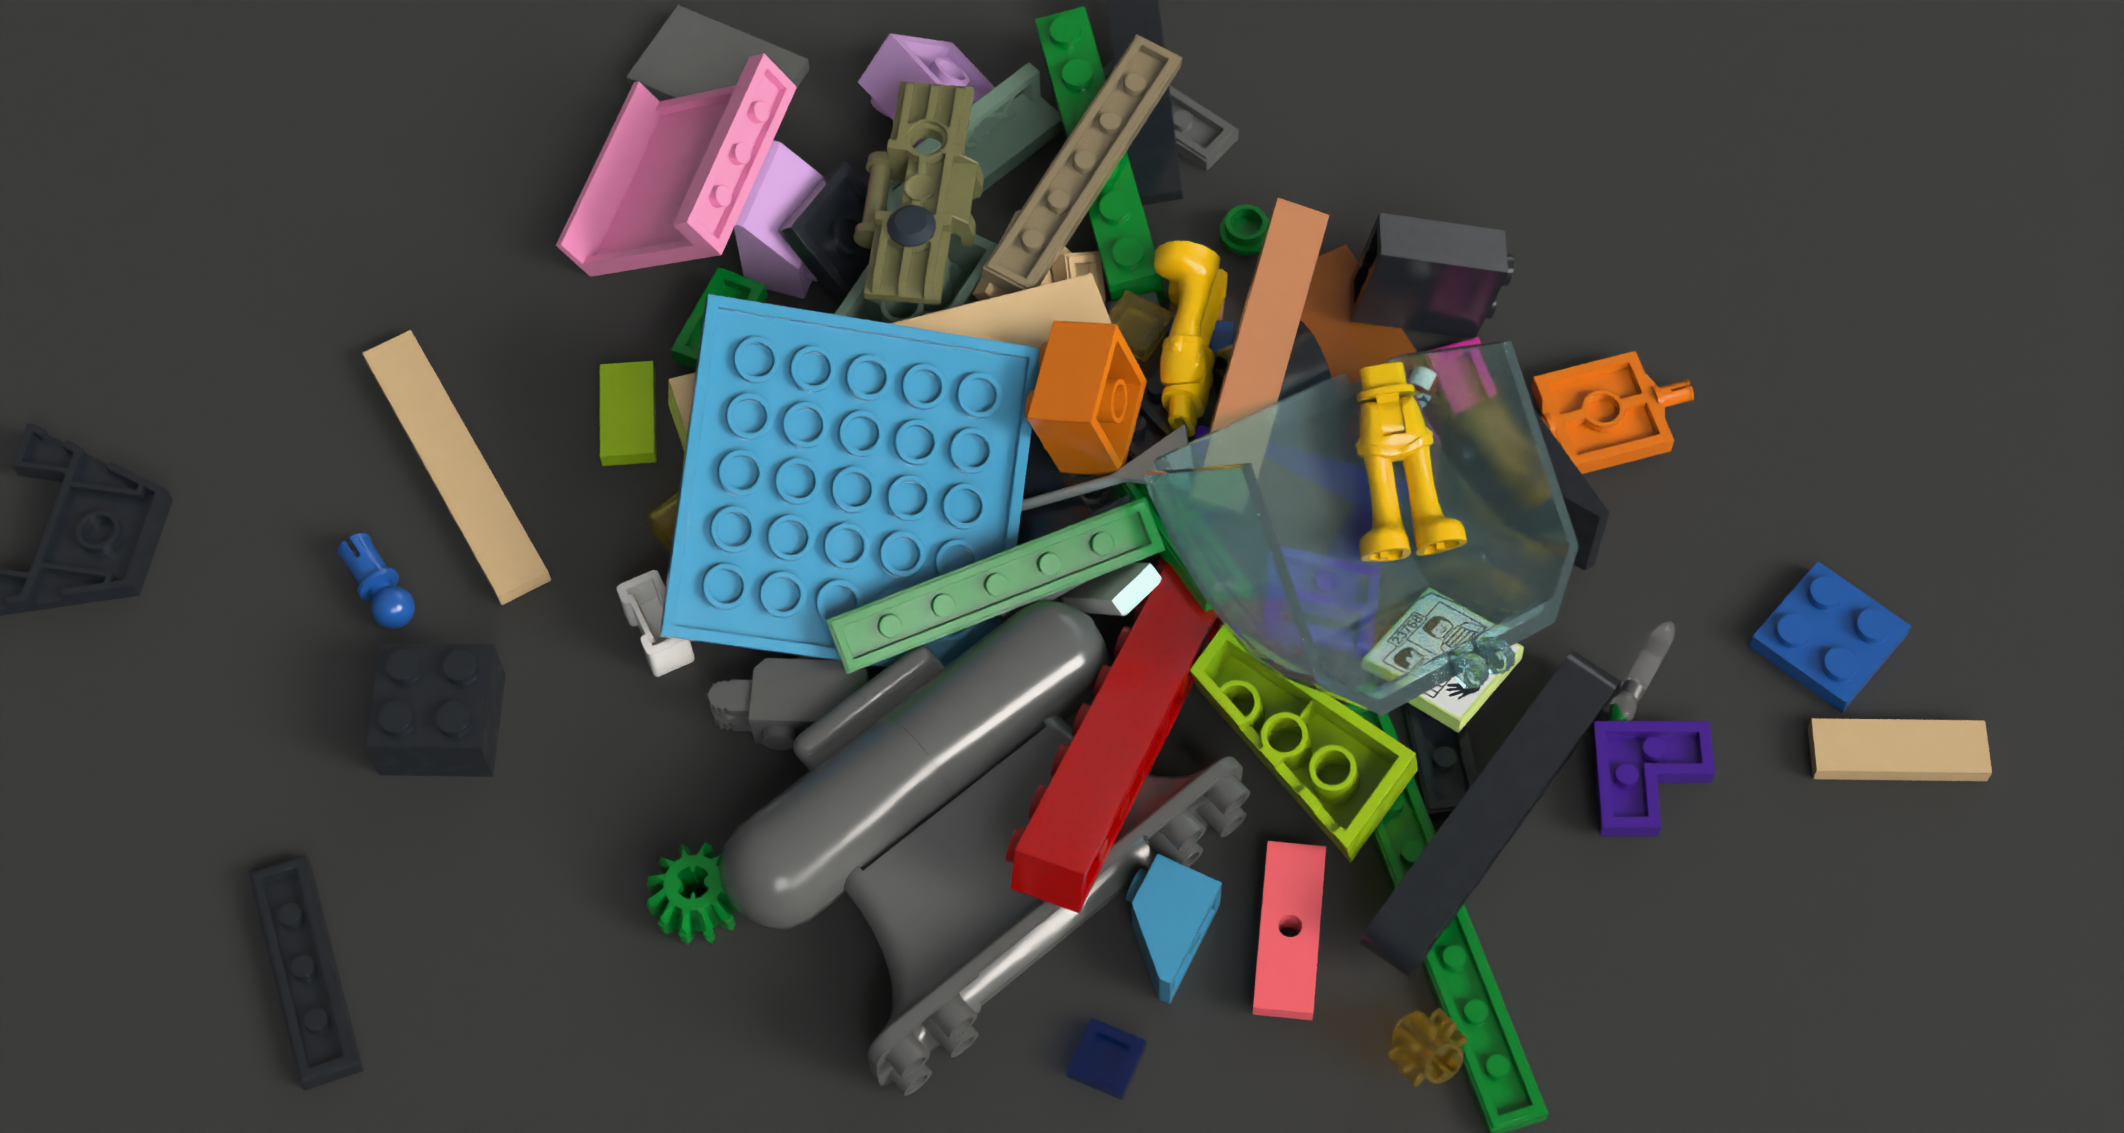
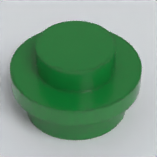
M1247 204L1236 206L1221 221L1220 240L1229 251L1235 254L1245 256L1257 254L1261 250L1269 219L1256 206Z

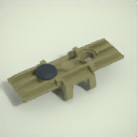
M900 81L891 139L888 140L887 152H873L867 159L866 169L870 173L863 218L862 223L856 225L853 238L858 245L871 249L864 288V299L940 305L952 232L961 236V244L963 246L971 247L974 245L976 223L971 214L973 198L981 197L984 176L978 162L964 156L974 87ZM923 138H933L942 144L941 148L932 154L918 153L913 149V145ZM890 180L905 182L901 206L895 212L885 211Z

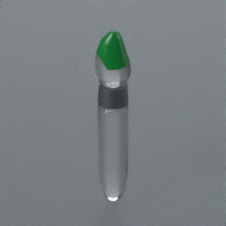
M1671 621L1663 622L1650 635L1628 674L1619 695L1612 700L1608 721H1631L1633 719L1637 703L1645 693L1674 639L1675 626Z

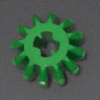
M705 842L697 855H691L689 848L681 843L678 849L680 859L674 862L669 858L660 856L658 865L662 874L648 876L647 887L653 896L648 899L647 907L652 916L660 917L658 925L664 934L668 935L679 929L681 941L688 945L693 940L696 932L702 931L704 939L707 942L713 943L715 939L714 927L719 925L724 929L733 931L736 925L731 912H737V910L732 906L721 885L719 864L722 854L714 857L712 846ZM703 888L707 891L699 898H696L695 893L692 892L691 898H687V894L694 889H697L700 895Z

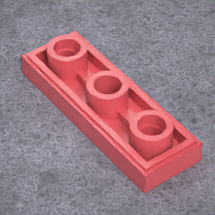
M1275 841L1267 842L1252 1015L1302 1020L1313 1019L1326 846ZM1293 928L1299 934L1294 937H1287L1280 930Z

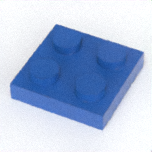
M1817 561L1752 636L1749 647L1842 713L1907 637L1912 626Z

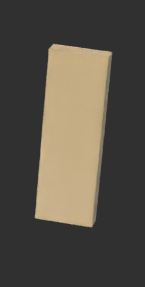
M1811 718L1808 725L1813 779L1988 781L1992 774L1985 720Z

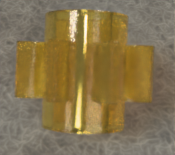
M1438 1008L1434 1011L1430 1018L1417 1010L1403 1017L1395 1026L1392 1033V1043L1395 1048L1388 1053V1057L1399 1067L1398 1071L1414 1086L1417 1087L1424 1078L1432 1083L1439 1084L1451 1079L1460 1069L1464 1057L1460 1047L1467 1042V1038L1456 1028L1457 1024L1441 1009Z

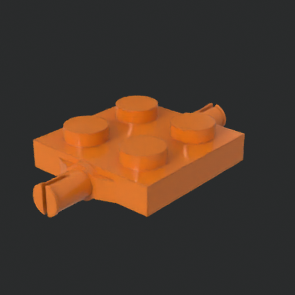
M1636 351L1534 376L1531 390L1540 409L1541 419L1581 474L1670 452L1674 444V438L1665 420V407L1694 400L1693 388L1690 386L1688 379L1658 387L1645 373Z

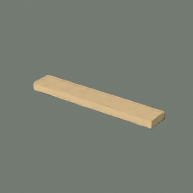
M409 330L363 352L362 354L500 604L504 605L551 581L547 568L412 331Z

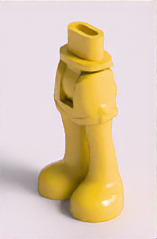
M1171 241L1160 245L1155 250L1154 269L1161 277L1169 280L1168 297L1174 305L1178 306L1169 337L1165 338L1162 344L1160 381L1166 387L1162 391L1161 401L1163 407L1169 413L1168 422L1171 428L1175 431L1185 424L1187 437H1192L1196 434L1197 418L1204 415L1209 402V392L1213 385L1212 370L1215 364V354L1209 348V344L1222 303L1226 297L1228 277L1227 272L1219 269L1220 257L1213 250L1190 241Z
M1393 362L1360 369L1359 375L1362 392L1356 396L1357 403L1360 406V437L1355 447L1357 455L1364 461L1372 508V528L1359 539L1360 559L1368 562L1395 561L1404 559L1411 553L1409 539L1401 517L1392 463L1397 461H1403L1411 507L1413 541L1416 555L1427 556L1463 546L1467 543V538L1462 522L1445 517L1438 502L1430 457V446L1434 443L1433 432L1426 427L1419 405L1414 398L1416 393L1414 385L1407 384L1404 364L1402 362Z

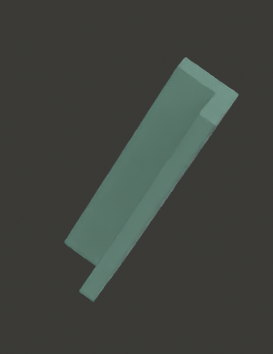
M1030 62L972 105L964 156L977 161L984 176L982 193L1063 132L1058 111L1041 97L1040 71ZM1023 90V93L1019 95L1017 98H1015V96ZM927 138L915 147L914 150L922 154H932L939 150L942 144L936 139ZM890 180L886 211L895 212L900 208L905 182H902L893 191V188L902 181Z

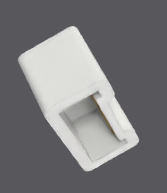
M651 570L619 584L617 592L629 624L631 626L638 625L642 633L641 643L648 665L653 675L659 677L692 663L695 657L689 640L659 636L666 587L658 571Z

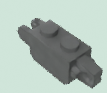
M765 658L754 667L752 680L731 679L729 682L725 679L722 682L718 680L716 684L712 683V687L706 694V697L710 703V710L712 716H714L715 725L720 726V729L725 728L728 731V729L732 728L733 731L752 732L755 744H763L774 750L793 749V743L800 733L869 681V676L865 668L846 674L839 660Z

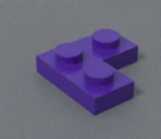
M1594 721L1591 737L1599 836L1658 837L1661 830L1658 783H1711L1714 778L1715 768L1710 721Z

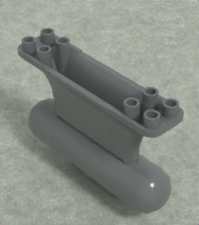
M1041 600L1021 608L946 667L926 647L918 646L910 649L796 737L793 743V751L809 769V772L740 824L724 846L719 864L722 888L732 906L760 927L789 930L809 922L845 893L849 895L859 908L883 952L890 973L893 991L890 1020L868 1048L867 1056L870 1074L880 1086L894 1082L904 1096H908L918 1090L930 1078L932 1071L925 1062L935 1048L941 1045L951 1058L960 1055L968 1049L979 1035L972 1024L977 1019V1014L981 1012V1006L1129 887L1140 868L1149 871L1157 853L1186 867H1190L1203 852V848L1197 841L1205 833L1206 827L1210 825L1220 837H1225L1233 832L1247 815L1240 806L1247 800L1250 791L1241 782L1243 767L1233 756H1225L1210 766L1190 775L1170 777L1148 774L1079 913L1011 889L1013 863L1006 861V852L1010 839L1018 826L1026 829L1031 819L1028 817L1029 808L1040 784L1049 786L1053 778L1051 777V768L1059 746L1062 743L1070 745L1074 739V736H1072L1073 728L1064 720L1080 709L1083 703L1091 700L1102 666L1104 664L1109 665L1106 643L1090 616L1070 603Z

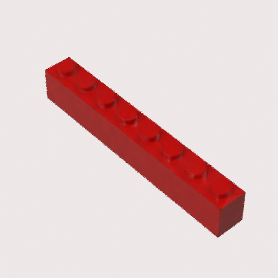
M1231 551L1243 567L1245 555ZM1162 556L1156 567V571L1162 578L1160 583L1136 605L1134 621L1136 622L1133 628L1124 626L1121 630L1114 650V658L1116 660L1112 666L1107 664L1102 666L1094 686L1093 696L1095 699L1092 705L1086 703L1081 705L1073 726V741L1070 745L1062 743L1059 746L1051 768V777L1053 778L1049 786L1040 784L1036 789L1028 814L1031 820L1026 829L1019 826L1015 829L1006 852V861L1013 863L1012 890L1076 913L1080 912L1194 684L1190 669L1220 630L1230 609L1229 607L1218 611V607L1204 611L1169 562L1166 563Z

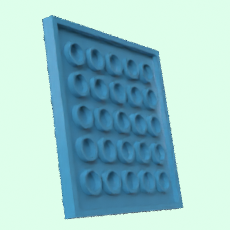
M708 294L705 299L659 636L840 661L825 619L1017 546L1032 430L1031 424L1026 419L1025 403L1028 393L1031 390H1035L1037 383L1040 348ZM999 615L920 646L929 649L946 667L1003 622ZM909 650L871 664V666L887 668Z

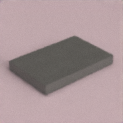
M677 5L628 73L626 79L629 88L632 87L634 82L639 81L659 101L736 85L748 58L754 55L764 53L796 87L802 82L810 68L808 59Z

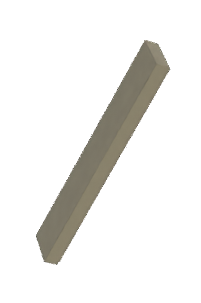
M1136 34L982 268L983 279L1010 293L1040 286L1181 68L1183 57Z

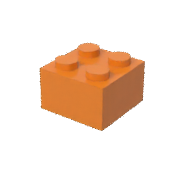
M1053 320L1049 339L1043 342L1039 351L1038 362L1040 372L1035 390H1031L1026 398V419L1061 473L1111 475L1126 465L1129 446L1134 434L1147 379L1117 324Z

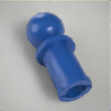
M357 533L349 537L358 552L355 549L351 550L348 543L344 540L339 545L337 553L344 560L359 584L357 593L360 598L365 601L372 600L370 608L374 620L380 626L388 629H399L406 626L414 616L415 604L412 595L406 589L396 586L400 578L397 571L386 566L367 533Z

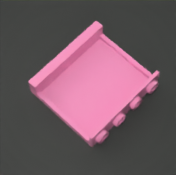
M764 53L748 58L740 78L734 86L659 101L639 81L634 82L556 246L590 277L722 255L797 87Z

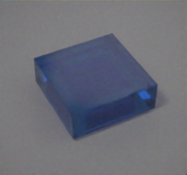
M1091 1018L1067 1069V1077L1123 1100L1147 1048V1041Z

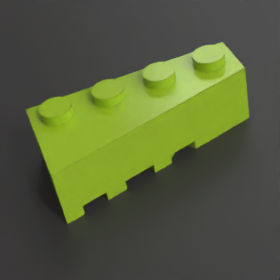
M1223 624L1190 669L1196 688L1351 863L1417 772L1416 753Z

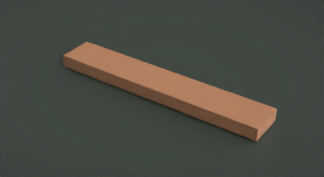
M1277 198L1273 205L1194 480V489L1192 488L1189 501L1240 518L1247 512L1327 226L1328 214L1281 198Z

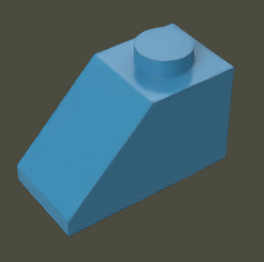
M1157 853L1149 871L1140 868L1129 887L1126 901L1132 903V928L1158 999L1170 1004L1220 906L1222 882Z

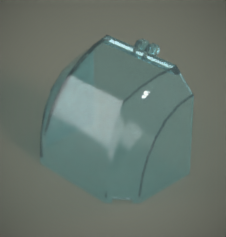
M1511 340L1407 353L1388 359V363L1402 362L1404 364L1407 384L1414 385L1416 392L1414 398L1419 405L1426 427L1433 432L1434 443L1430 446V457L1438 502L1445 517L1462 522L1467 538L1466 544L1452 550L1427 556L1416 555L1413 541L1411 507L1403 461H1397L1392 463L1401 517L1409 539L1411 553L1408 557L1395 561L1368 562L1360 559L1359 539L1372 528V508L1364 461L1357 455L1355 447L1360 437V406L1357 403L1356 396L1362 392L1361 380L1349 383L1346 373L1325 379L1156 458L1154 463L1157 469L1145 472L1143 478L1168 536L1193 581L1217 617L1255 661L1286 679L1383 716L1451 678H1454L1464 689H1471L1473 687L1476 689L1482 686L1489 678V674L1500 673L1502 675L1515 664L1516 653L1512 650V645L1555 623L1579 545Z

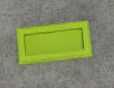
M653 361L600 364V459L603 466L657 462L656 370Z

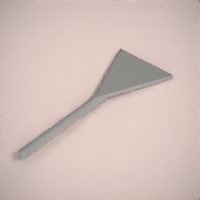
M1185 424L1120 468L1119 471L1108 476L1024 499L1021 512L1123 482L1194 489Z

